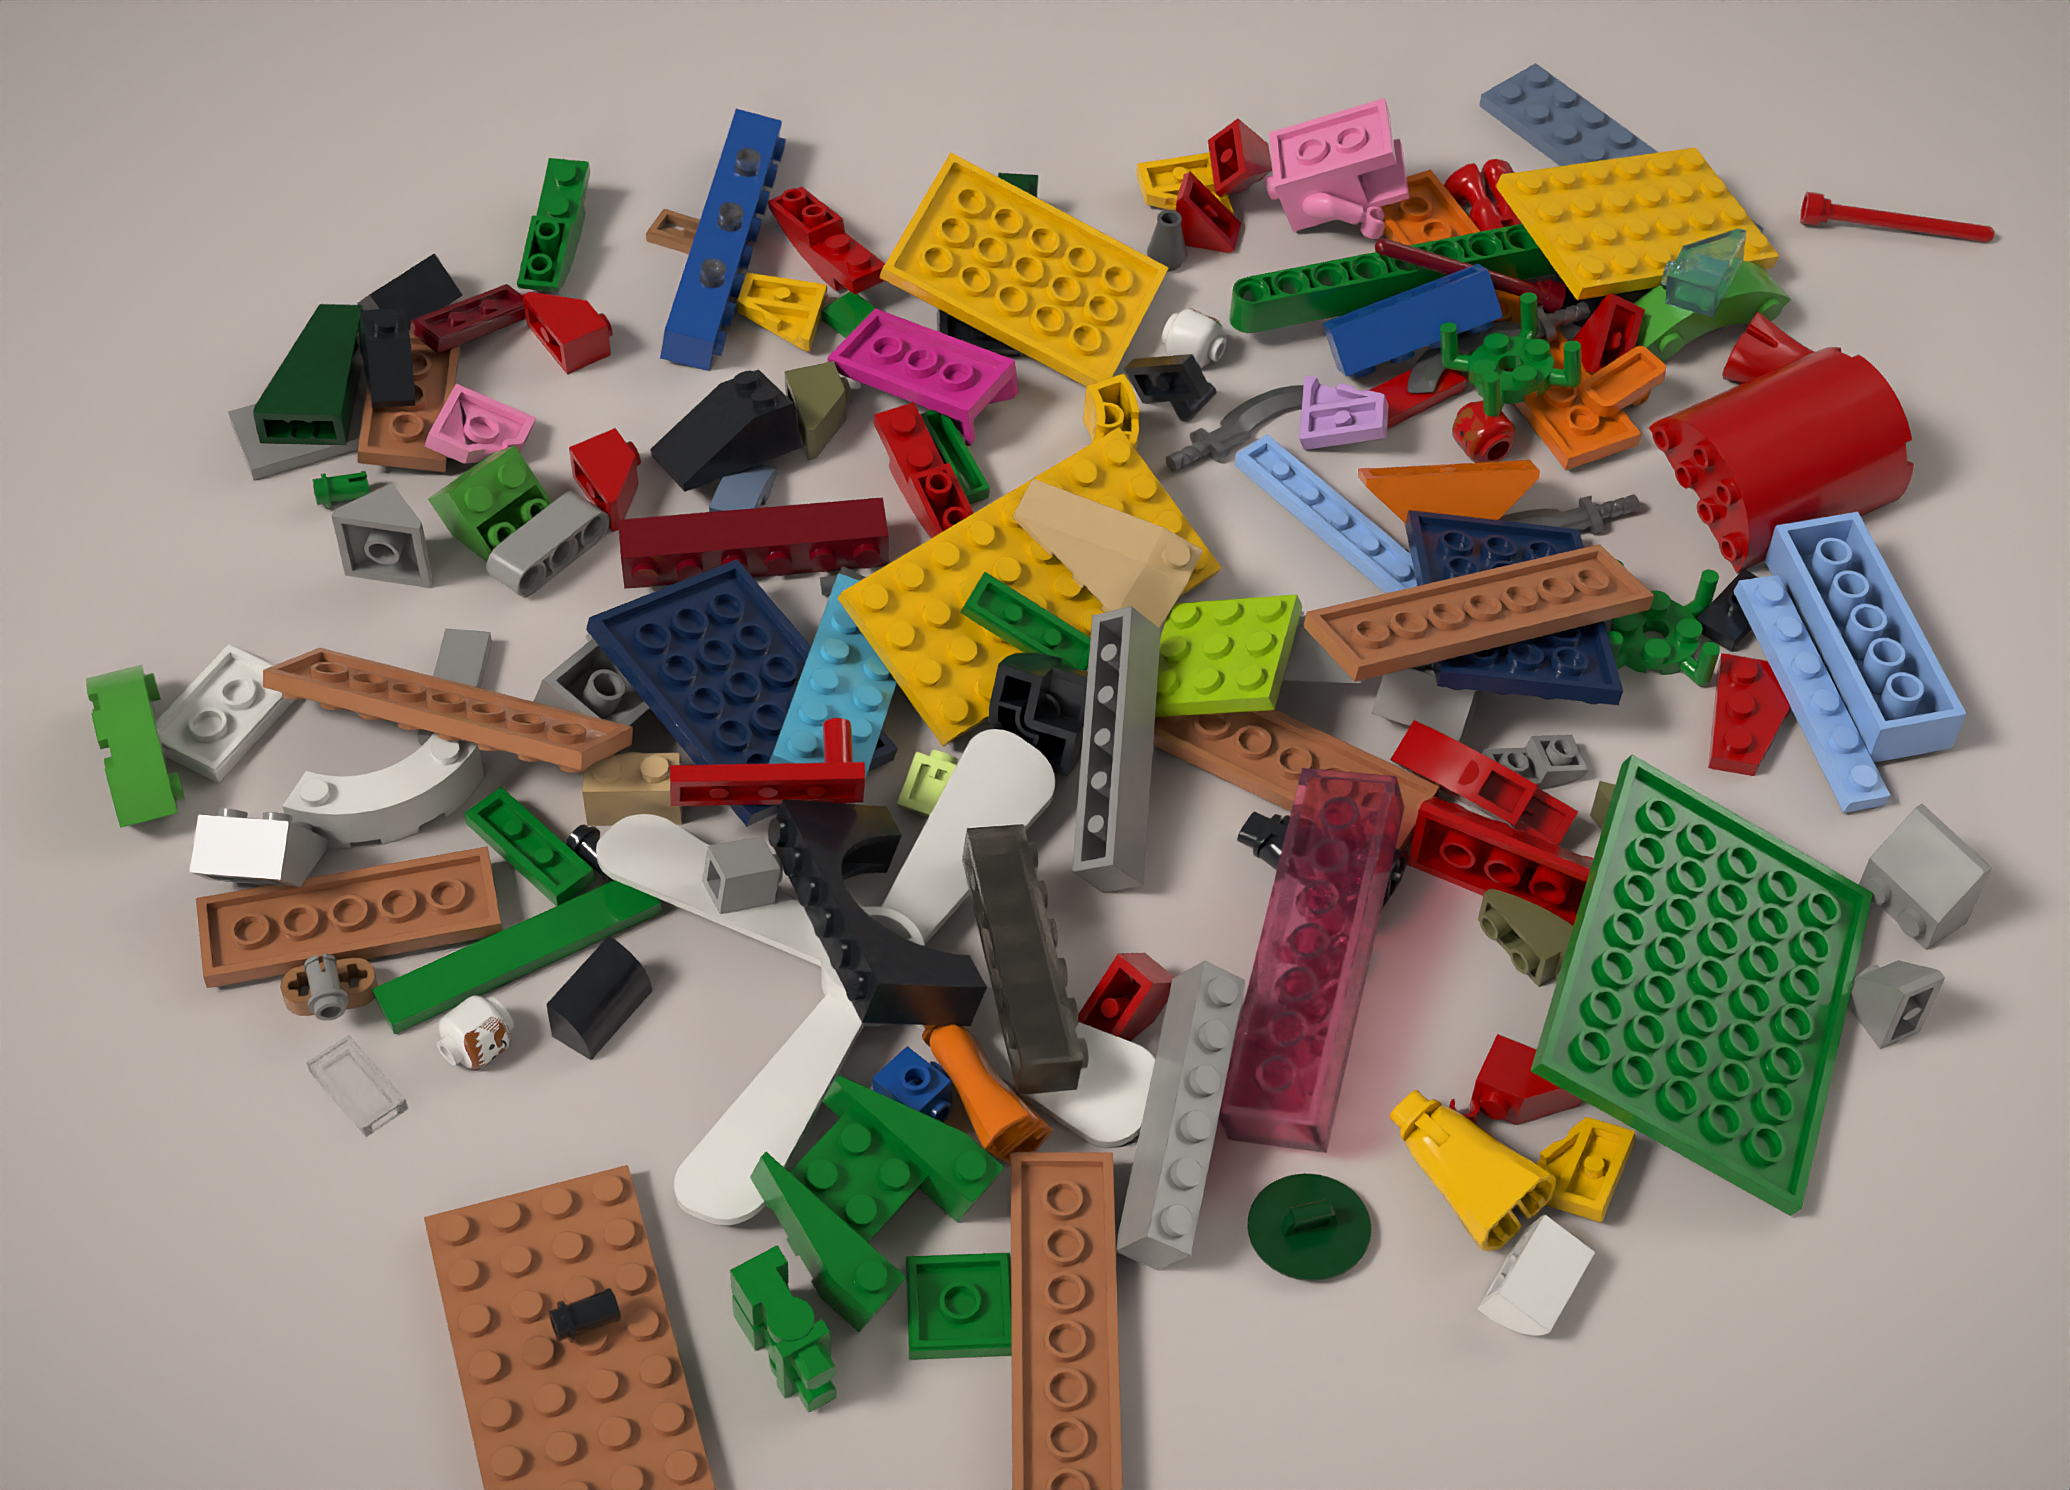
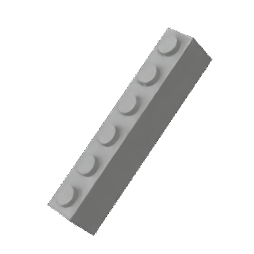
M1132 606L1092 615L1072 872L1103 893L1143 886L1161 629Z
M1205 960L1172 979L1116 1241L1117 1253L1156 1270L1167 1267L1192 1254L1246 980Z

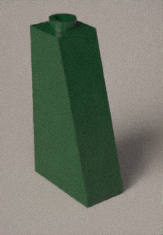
M318 305L254 406L253 416L260 443L347 445L363 363L360 351V310H363L362 305Z

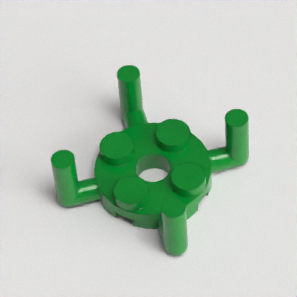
M1524 293L1520 296L1521 331L1518 337H1508L1503 333L1490 334L1484 338V344L1478 347L1472 355L1458 353L1456 324L1446 322L1440 326L1443 366L1447 369L1469 373V382L1471 386L1474 384L1478 388V394L1483 397V411L1488 416L1497 417L1504 404L1524 402V395L1537 391V396L1546 392L1551 385L1575 388L1581 383V344L1579 342L1568 341L1564 344V369L1554 368V359L1550 352L1549 343L1543 339H1535L1538 334L1537 296L1534 293ZM1514 368L1513 371H1504L1506 369Z
M1710 569L1704 570L1701 574L1694 600L1685 606L1671 600L1662 591H1650L1654 594L1650 610L1612 619L1608 637L1617 669L1619 670L1623 666H1627L1641 673H1646V669L1661 670L1660 675H1671L1682 671L1698 686L1708 685L1712 679L1720 647L1714 642H1705L1702 645L1698 661L1695 659L1703 630L1701 623L1696 619L1712 603L1719 580L1718 573ZM1655 631L1663 635L1665 639H1650L1644 632Z

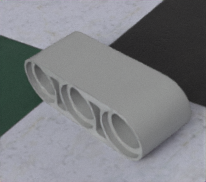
M569 491L498 544L488 557L486 570L491 576L519 596L528 597L597 544L607 532L610 518L607 513L578 493Z

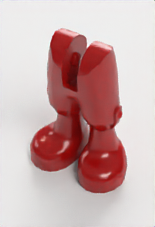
M1500 159L1488 160L1482 167L1481 173L1475 163L1467 164L1450 175L1444 183L1445 188L1459 205L1471 204L1470 219L1480 232L1522 224L1496 188L1501 174L1514 173L1508 162ZM1488 197L1495 198L1496 205Z

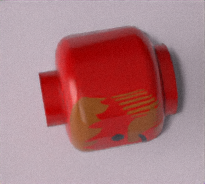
M1482 400L1467 403L1458 411L1452 426V436L1471 461L1477 463L1498 462L1505 458L1513 447L1515 427L1502 410L1497 417L1486 415L1483 411Z

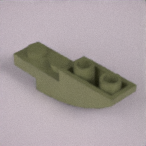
M1493 888L1484 892L1478 921L1486 936L1496 940L1510 955L1515 968L1522 974H1527L1538 987L1551 979H1554L1557 983L1573 925L1548 910L1515 895Z

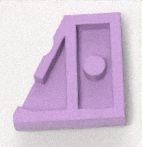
M1304 377L1299 437L1303 449L1308 450L1387 438L1389 405L1385 395L1369 390L1358 391L1353 386L1338 383L1336 388L1321 385L1317 377Z

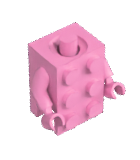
M1385 98L1269 132L1273 175L1265 178L1266 187L1272 201L1280 199L1293 232L1338 219L1353 225L1361 222V233L1368 238L1378 239L1382 236L1386 226L1383 222L1385 215L1380 207L1409 199L1403 147L1400 139L1393 140L1390 112Z

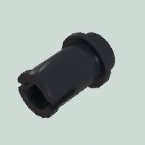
M585 824L578 826L568 837L566 845L597 871L606 882L614 881L601 870L597 861L596 847L601 838L600 831L595 826L588 827Z
M610 1288L569 1304H565L563 1300L557 1302L558 1308L549 1311L550 1322L559 1342L568 1339L570 1343L575 1342L577 1339L576 1335L614 1321H621L618 1303Z

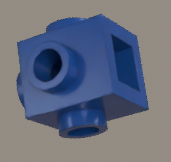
M908 1046L872 1078L873 1091L944 1123L951 1114L953 1108L951 1078L940 1064L934 1061L928 1063Z

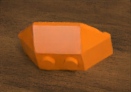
M1530 460L1358 468V477L1405 524L1409 510L1499 520L1540 478V469Z

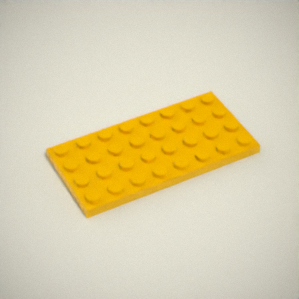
M1120 427L1033 478L1164 527L1201 548L1203 551L1179 598L1215 576L1222 569ZM1031 480L842 591L837 598L943 747L989 719V705L998 664L1004 658L1014 653H1024L960 613L984 572H987L1090 638L1092 615L1105 613L1101 609L1103 604L1085 586L1081 589L1071 578L1074 574L1056 556H1050L1012 517Z

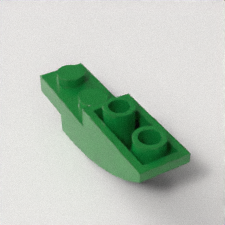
M549 158L536 216L532 215L517 280L518 288L559 292L562 288L575 257L586 215L584 200L591 172L588 161Z

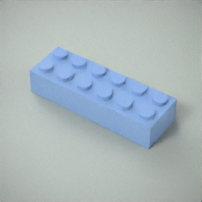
M1853 512L1776 525L1765 557V563L1771 575H1779L1873 762L1953 748L1967 714L1859 513Z

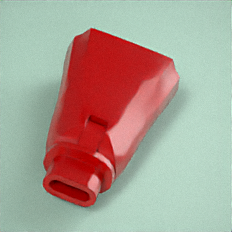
M1757 312L1749 323L1746 332L1741 335L1733 347L1723 369L1722 376L1725 380L1743 384L1815 351L1790 337L1760 312Z

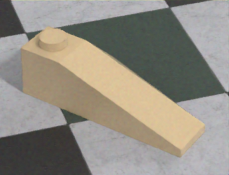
M1036 479L1031 480L1012 516L1050 556H1056L1074 574L1071 578L1081 589L1085 586L1103 604L1101 609L1104 612L1132 606L1158 628L1161 627L1185 588L1203 551L1201 548L1164 527Z

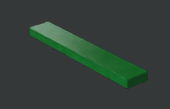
M611 881L372 989L374 999L394 1034H397L458 1006L473 995L480 996L606 939L608 936L617 934L661 914V903L654 896L618 881Z

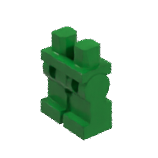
M778 1245L730 1269L733 1315L754 1350L756 1351L765 1346L769 1352V1365L772 1373L777 1378V1387L784 1399L797 1393L808 1413L833 1401L837 1397V1392L831 1381L836 1375V1366L831 1359V1332L823 1319L815 1323L813 1309L805 1300L793 1297L788 1286V1261Z

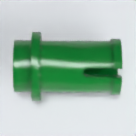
M366 471L326 477V474L323 473L321 478L312 479L316 504H325L326 508H330L331 503L355 500L369 494L370 490L368 479H366Z

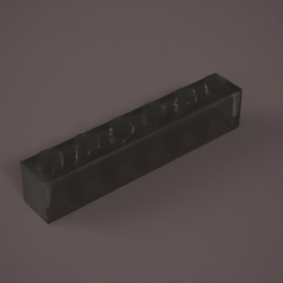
M1024 824L967 828L962 863L1017 1096L1077 1090L1081 1069H1087L1088 1047L1084 1038L1078 1039L1077 1036L1078 1009L1075 998L1067 997L1065 989L1068 983L1066 961L1064 958L1057 957L1055 949L1058 943L1056 922L1054 919L1047 918L1048 893L1044 880L1038 881L1036 875L1038 870L1037 847L1035 843H1028Z

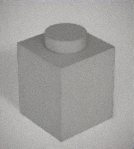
M763 836L708 846L702 882L720 914L774 904L778 883L783 879V867L779 856L772 854Z

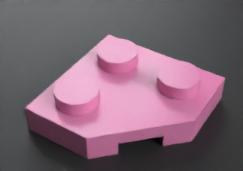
M456 383L428 433L424 447L464 464L480 462L493 452L514 445L520 453L532 431L536 417Z

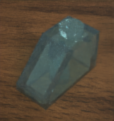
M1734 229L1683 246L1675 262L1668 261L1662 275L1661 284L1666 286L1665 304L1713 318L1743 261L1746 230Z

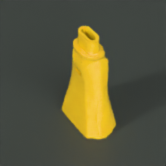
M1414 1090L1390 1113L1389 1118L1401 1129L1400 1137L1405 1142L1411 1155L1444 1196L1481 1250L1488 1252L1499 1250L1519 1231L1522 1225L1511 1210L1514 1206L1527 1219H1530L1551 1200L1556 1187V1176L1497 1140L1470 1119L1442 1104L1437 1099L1428 1100L1418 1090Z

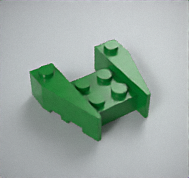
M838 1075L822 1102L840 1119L790 1171L785 1169L768 1152H765L759 1159L750 1178L768 1209L774 1211L788 1235L786 1240L794 1254L801 1257L812 1276L811 1283L819 1297L860 1333L893 1296L906 1278L869 1243L918 1189L923 1191L958 1223L988 1190L1005 1167L965 1132Z

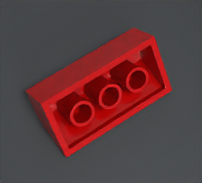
M1432 797L1423 801L1419 807L1407 865L1482 896L1484 892L1491 888L1515 895L1548 910L1574 926L1594 858L1579 855L1559 847L1547 839L1534 837L1514 829L1502 821L1492 820L1469 811L1459 804L1449 803L1437 797Z

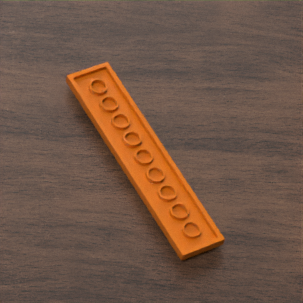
M1432 170L1407 177L1409 199L1380 207L1385 215L1383 222L1386 226L1383 234L1388 240L1408 246L1480 232ZM1495 289L1503 317L1493 320L1492 323L1500 321L1521 322L1520 296ZM1556 328L1557 338L1548 343L1554 359V368L1564 369V344L1568 341ZM1582 362L1581 383L1578 387L1569 388L1551 385L1543 394L1537 396V391L1524 395V402L1515 403L1516 407L1565 470L1638 446L1641 432L1623 410L1610 417H1601L1582 402V384L1584 380L1592 376L1585 372ZM1514 368L1506 369L1504 371H1513Z

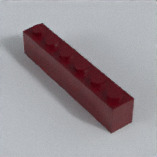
M883 497L618 520L624 589L673 585L737 559L753 578L841 570V567L848 569L872 568L889 564V535Z

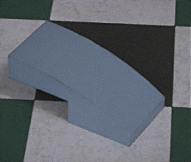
M758 464L723 477L713 496L709 512L760 508L761 504L765 505L777 476V468Z

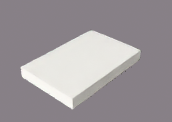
M228 644L156 720L164 756L220 783L295 701L284 698L282 692L263 688V670L274 665Z

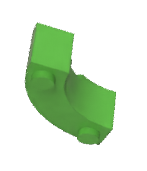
M1733 260L1730 266L1718 268L1713 263L1705 264L1685 271L1683 280L1666 290L1662 285H1659L1634 303L1645 309L1636 341L1640 346L1646 347L1662 362H1665L1670 356L1678 353L1687 343L1709 331L1727 325L1749 324L1757 312L1773 321L1780 315L1783 307L1792 299L1763 267L1755 263Z
M138 665L86 678L88 698L90 702H93L94 706L91 715L100 749L110 748L111 757L104 758V765L120 828L178 813L177 801L185 799L178 771L169 773L153 705V701L161 700L154 673L145 675L143 666Z

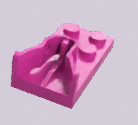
M876 308L827 357L828 362L834 361L840 375L928 408L929 411L934 410L949 416L956 429L965 438L966 446H971L975 441L973 420L988 404L1011 400L1018 394L1015 360Z

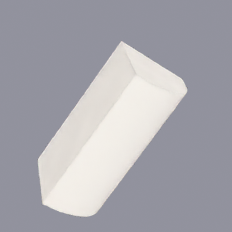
M1543 1215L1522 1231L1477 1310L1512 1331L1526 1335H1545L1552 1330L1594 1256L1595 1251L1547 1215Z

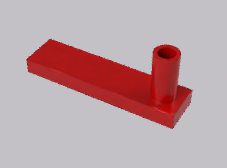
M832 718L823 723L824 763L670 765L671 806L781 804L783 799L831 803H863L865 762H853L851 722L844 718Z

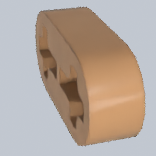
M362 958L336 960L341 989L347 992L349 998L348 1005L345 1007L346 1010L359 1008L373 1001L372 989L379 986L373 965ZM321 962L319 965L321 972H323L324 962ZM304 965L292 968L284 975L280 985L286 1008L299 1016L315 1015L308 1007V1000L311 997L310 988L308 995L299 996L301 987L309 985ZM360 977L359 987L349 988L350 979Z

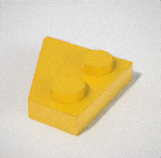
M1209 152L1137 163L1136 176L1145 205L1175 211L1183 176L1191 171L1233 214L1229 197L1224 196L1220 198L1215 194Z
M747 273L737 299L738 313L803 351H810L822 316L821 309L824 308L828 297L827 284Z
M1586 1116L1569 1130L1568 1135L1564 1139L1554 1141L1541 1151L1540 1160L1536 1164L1556 1176V1187L1551 1200L1546 1206L1602 1223L1634 1147L1635 1131Z

